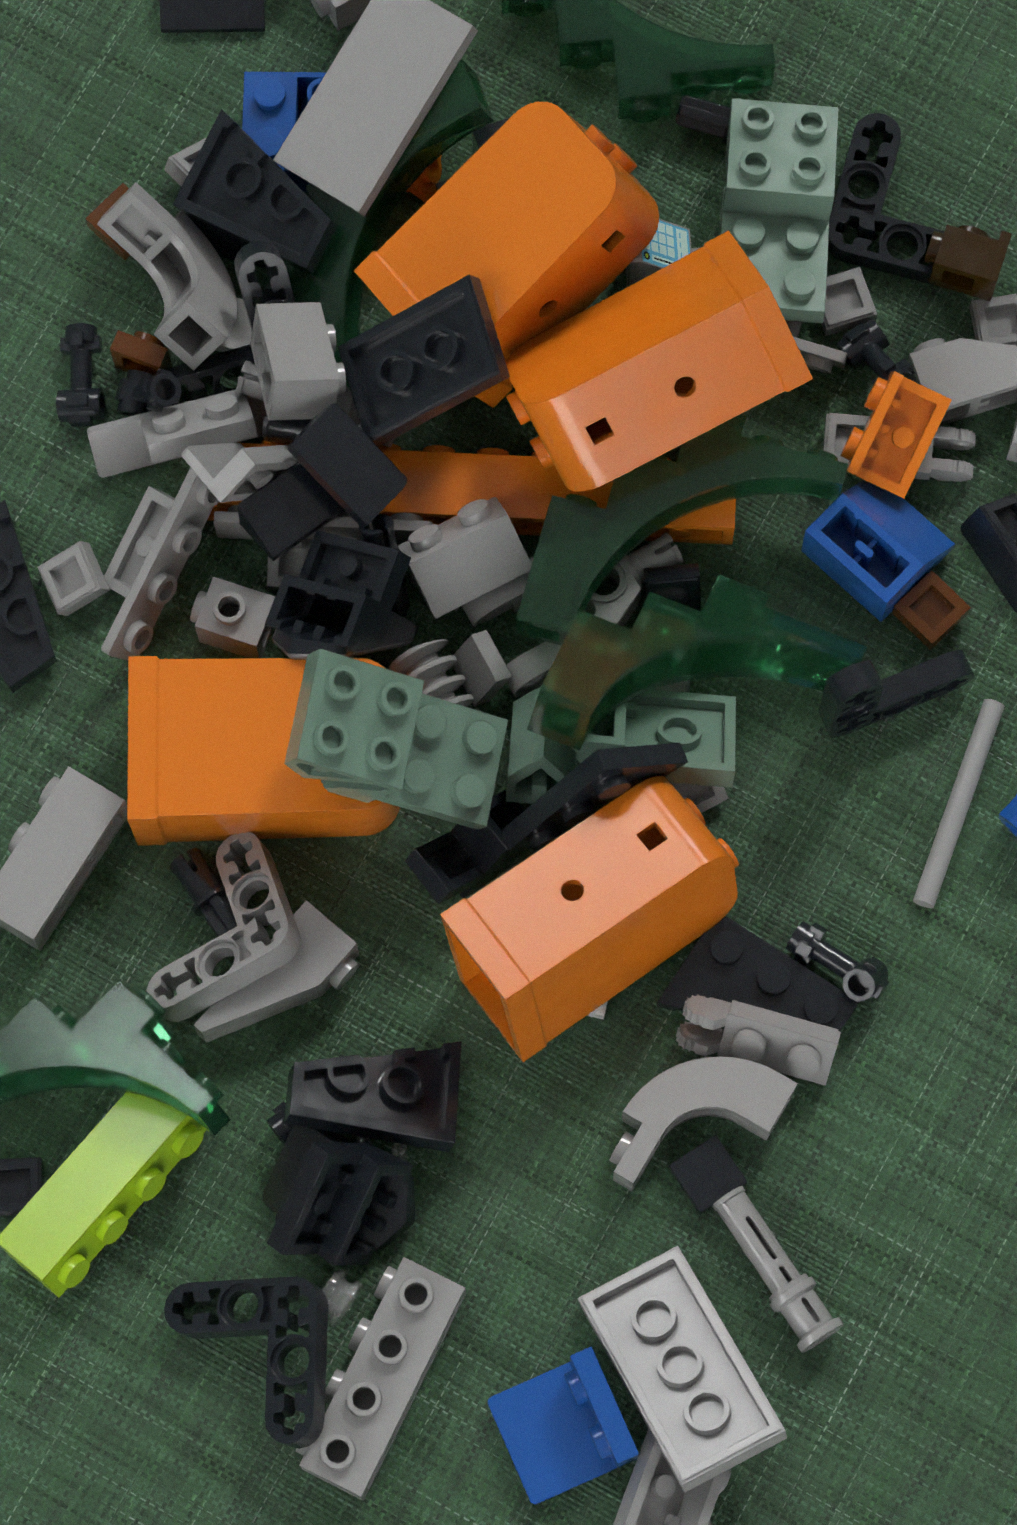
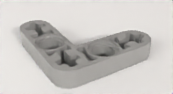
M251 832L229 836L220 845L216 854V865L237 927L163 967L154 974L146 989L148 1001L164 1019L170 1022H180L188 1019L280 968L293 959L299 950L301 943L300 933L273 857L259 838ZM244 856L248 867L252 870V872L247 874L240 868L243 865L242 858ZM263 889H269L268 897L264 903L256 908L247 909L248 901L253 894ZM270 924L276 930L273 934L274 941L272 943L268 932L264 928V926ZM228 956H234L235 960L229 971L220 976H213L214 967L220 960ZM197 976H199V978L202 980L201 984L196 979Z

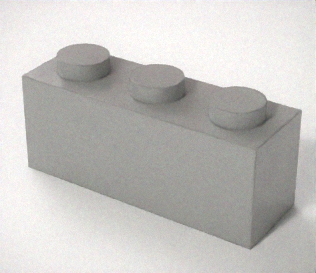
M69 766L61 779L54 776L45 786L38 801V804L42 806L31 824L24 822L17 829L8 846V850L12 853L0 870V927L40 951L127 819V804L123 798Z

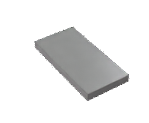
M370 0L273 161L365 216L478 30L470 23L430 0Z
M679 1246L666 1251L578 1298L581 1309L684 1493L787 1439L786 1430Z

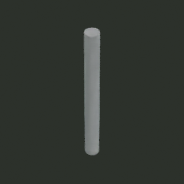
M984 699L913 898V902L920 906L931 909L935 906L1005 707L996 700Z

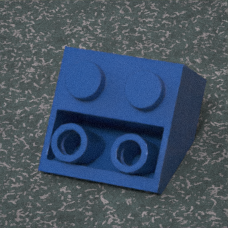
M244 72L242 129L272 160L280 150L326 72ZM278 165L305 193L317 189L315 186Z
M863 480L843 492L805 530L801 551L875 618L882 622L892 612L893 606L942 561L955 547V543L905 499Z

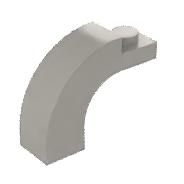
M135 182L103 214L97 225L137 260L156 283L164 302V317L154 335L194 371L228 338L236 323L237 299L234 286L217 251L196 224L183 211H180L173 217Z
M736 1057L699 1058L663 1071L645 1084L623 1110L622 1121L638 1131L635 1136L626 1131L609 1159L610 1162L617 1165L614 1170L613 1181L633 1191L665 1136L679 1124L693 1118L704 1116L724 1118L767 1141L791 1100L798 1083L765 1065Z

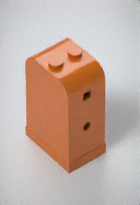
M534 102L514 113L378 251H372L354 272L392 316L469 274L480 278L506 361L509 355L526 341L584 311L651 242L658 228L659 210L651 194L631 174L637 167V164L616 143L613 144L593 124L586 130L557 105L549 102ZM507 378L475 395V397L494 408L512 390V383Z
M729 230L704 243V246L531 338L516 348L505 361L510 374L509 380L515 389L514 392L506 396L520 425L531 421L539 436L529 440L544 470L554 465L564 485L571 491H587L600 487L784 391L789 392L813 379L770 287Z
M128 656L127 820L138 846L166 845L168 842L226 840L231 835L247 832L255 834L259 839L369 836L379 833L391 825L397 817L400 807L378 800L365 803L328 792L320 779L303 778L284 764L306 660H293L290 658L159 659L157 656ZM353 658L362 662H366L384 668L382 665L373 660L365 658Z
M655 776L635 785L469 898H463L440 914L461 982L522 1062H525L544 1049L552 1039L713 928L734 906L738 897L735 868L739 866L734 852L722 838L716 839L705 826V819L694 802L688 797L683 798L666 777Z

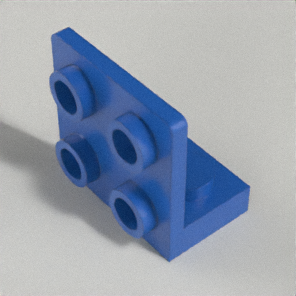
M592 1347L571 1355L570 1362L488 1399L490 1411L526 1494L533 1505H537L637 1460L639 1456Z

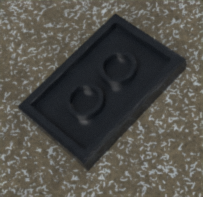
M470 274L338 346L362 431L377 447L510 377L480 278Z

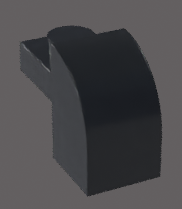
M506 790L492 797L487 827L476 830L457 824L450 832L416 848L405 862L438 904L458 894L465 898L495 878L524 852L525 849L508 851L501 830L525 810L518 802H506Z

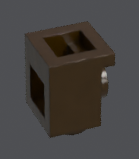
M947 224L944 233L934 230L924 262L934 264L929 283L991 302L1012 233L1001 231L1000 238L997 240L988 237L987 233L983 230L969 225H962L957 228Z

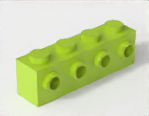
M146 1069L1 1232L0 1247L20 1266L60 1298L68 1288L75 1287L84 1279L89 1271L90 1262L104 1246L112 1244L120 1238L127 1228L128 1219L144 1201L153 1199L161 1191L165 1184L166 1176L182 1158L189 1157L198 1149L205 1131L210 1127L194 1105L149 1069Z

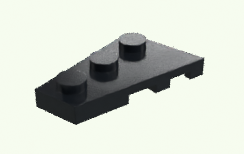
M668 743L596 750L501 830L508 851L532 848L534 853H536L640 782L655 776L665 777L687 764L688 760L681 744Z
M462 1041L445 1043L441 1048L415 1051L413 1047L394 1050L391 1055L362 1058L357 1054L294 1062L288 1075L284 1123L449 1152L455 1144Z

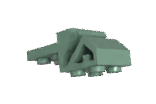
M732 98L725 152L727 179L726 186H723L719 235L728 230L770 287L785 320L823 324L826 303L829 220L835 194L838 107Z
M318 649L307 655L284 764L303 778L320 779L328 792L365 803L378 800L479 830L487 827L508 720L423 694L424 680L324 649Z
M586 667L573 675L570 701L547 682L513 702L506 802L533 804L598 749L680 743L688 760L687 764L665 776L670 783L733 788L735 776L736 697L627 687V670Z

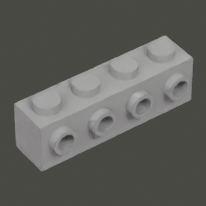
M403 1257L398 1269L391 1266L387 1267L374 1293V1297L382 1301L372 1321L363 1317L349 1342L348 1348L356 1353L346 1373L336 1369L326 1387L325 1402L330 1405L325 1413L322 1433L310 1446L300 1449L296 1448V1452L303 1455L299 1464L302 1470L364 1501L466 1296L465 1287Z

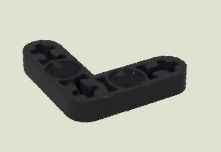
M881 113L866 115L858 121L853 132L830 215L828 251L836 259L846 263L931 284L929 281L934 264L929 263V266L921 264L924 260L926 244H930L934 230L941 233L945 231L881 215L900 146L901 131L899 125L892 117ZM874 131L884 134L876 163L866 161L870 144L868 138L872 137ZM866 176L874 180L877 184L878 192L871 198L860 199L850 192L848 185L854 178ZM847 226L858 228L857 236L860 238H855L853 245L843 243L842 233L847 230ZM875 231L882 232L878 242L877 253L870 251ZM896 237H906L915 244L917 252L910 259L898 260L889 254L887 250L888 242Z
M254 241L243 246L236 255L234 266L252 331L256 304L296 302L287 268L278 248L265 241ZM258 260L265 261L267 265L266 273L271 289L261 291L257 276L254 273V262ZM251 345L208 356L194 371L185 363L168 369L167 371L173 372L180 385L186 384L190 397L185 401H179V403L169 406L235 390L236 388L231 389L220 384L221 376L227 369L232 367L242 368L245 361L255 364ZM209 376L214 393L209 395L203 381V377Z
M963 650L948 652L880 680L871 660L861 661L841 669L827 679L818 712L830 738H836L956 690L971 681L975 675Z
M300 1277L189 1282L181 1284L172 1290L166 1299L164 1313L169 1326L178 1333L196 1339L268 1335L265 1400L266 1429L273 1439L289 1447L300 1449L314 1443L322 1433L325 1417L328 1302L324 1291L314 1283ZM254 1293L258 1300V1309L255 1316L248 1322L238 1323L233 1311L236 1301L243 1294ZM300 1294L309 1299V1305L299 1309L297 1316L290 1312L288 1308L290 1303L298 1301ZM194 1301L207 1307H217L218 1316L210 1312L197 1313L193 1315L192 1320L184 1317V1310L193 1307ZM298 1327L309 1332L308 1337L297 1334L286 1335L288 1330L298 1332ZM305 1347L309 1354L307 1369L299 1377H288L284 1368L286 1356L294 1348ZM286 1387L300 1391L307 1389V1394L303 1395L295 1392V1397L284 1393ZM296 1408L297 1411L305 1414L304 1423L296 1424L293 1431L285 1427L284 1422L285 1417L294 1416Z

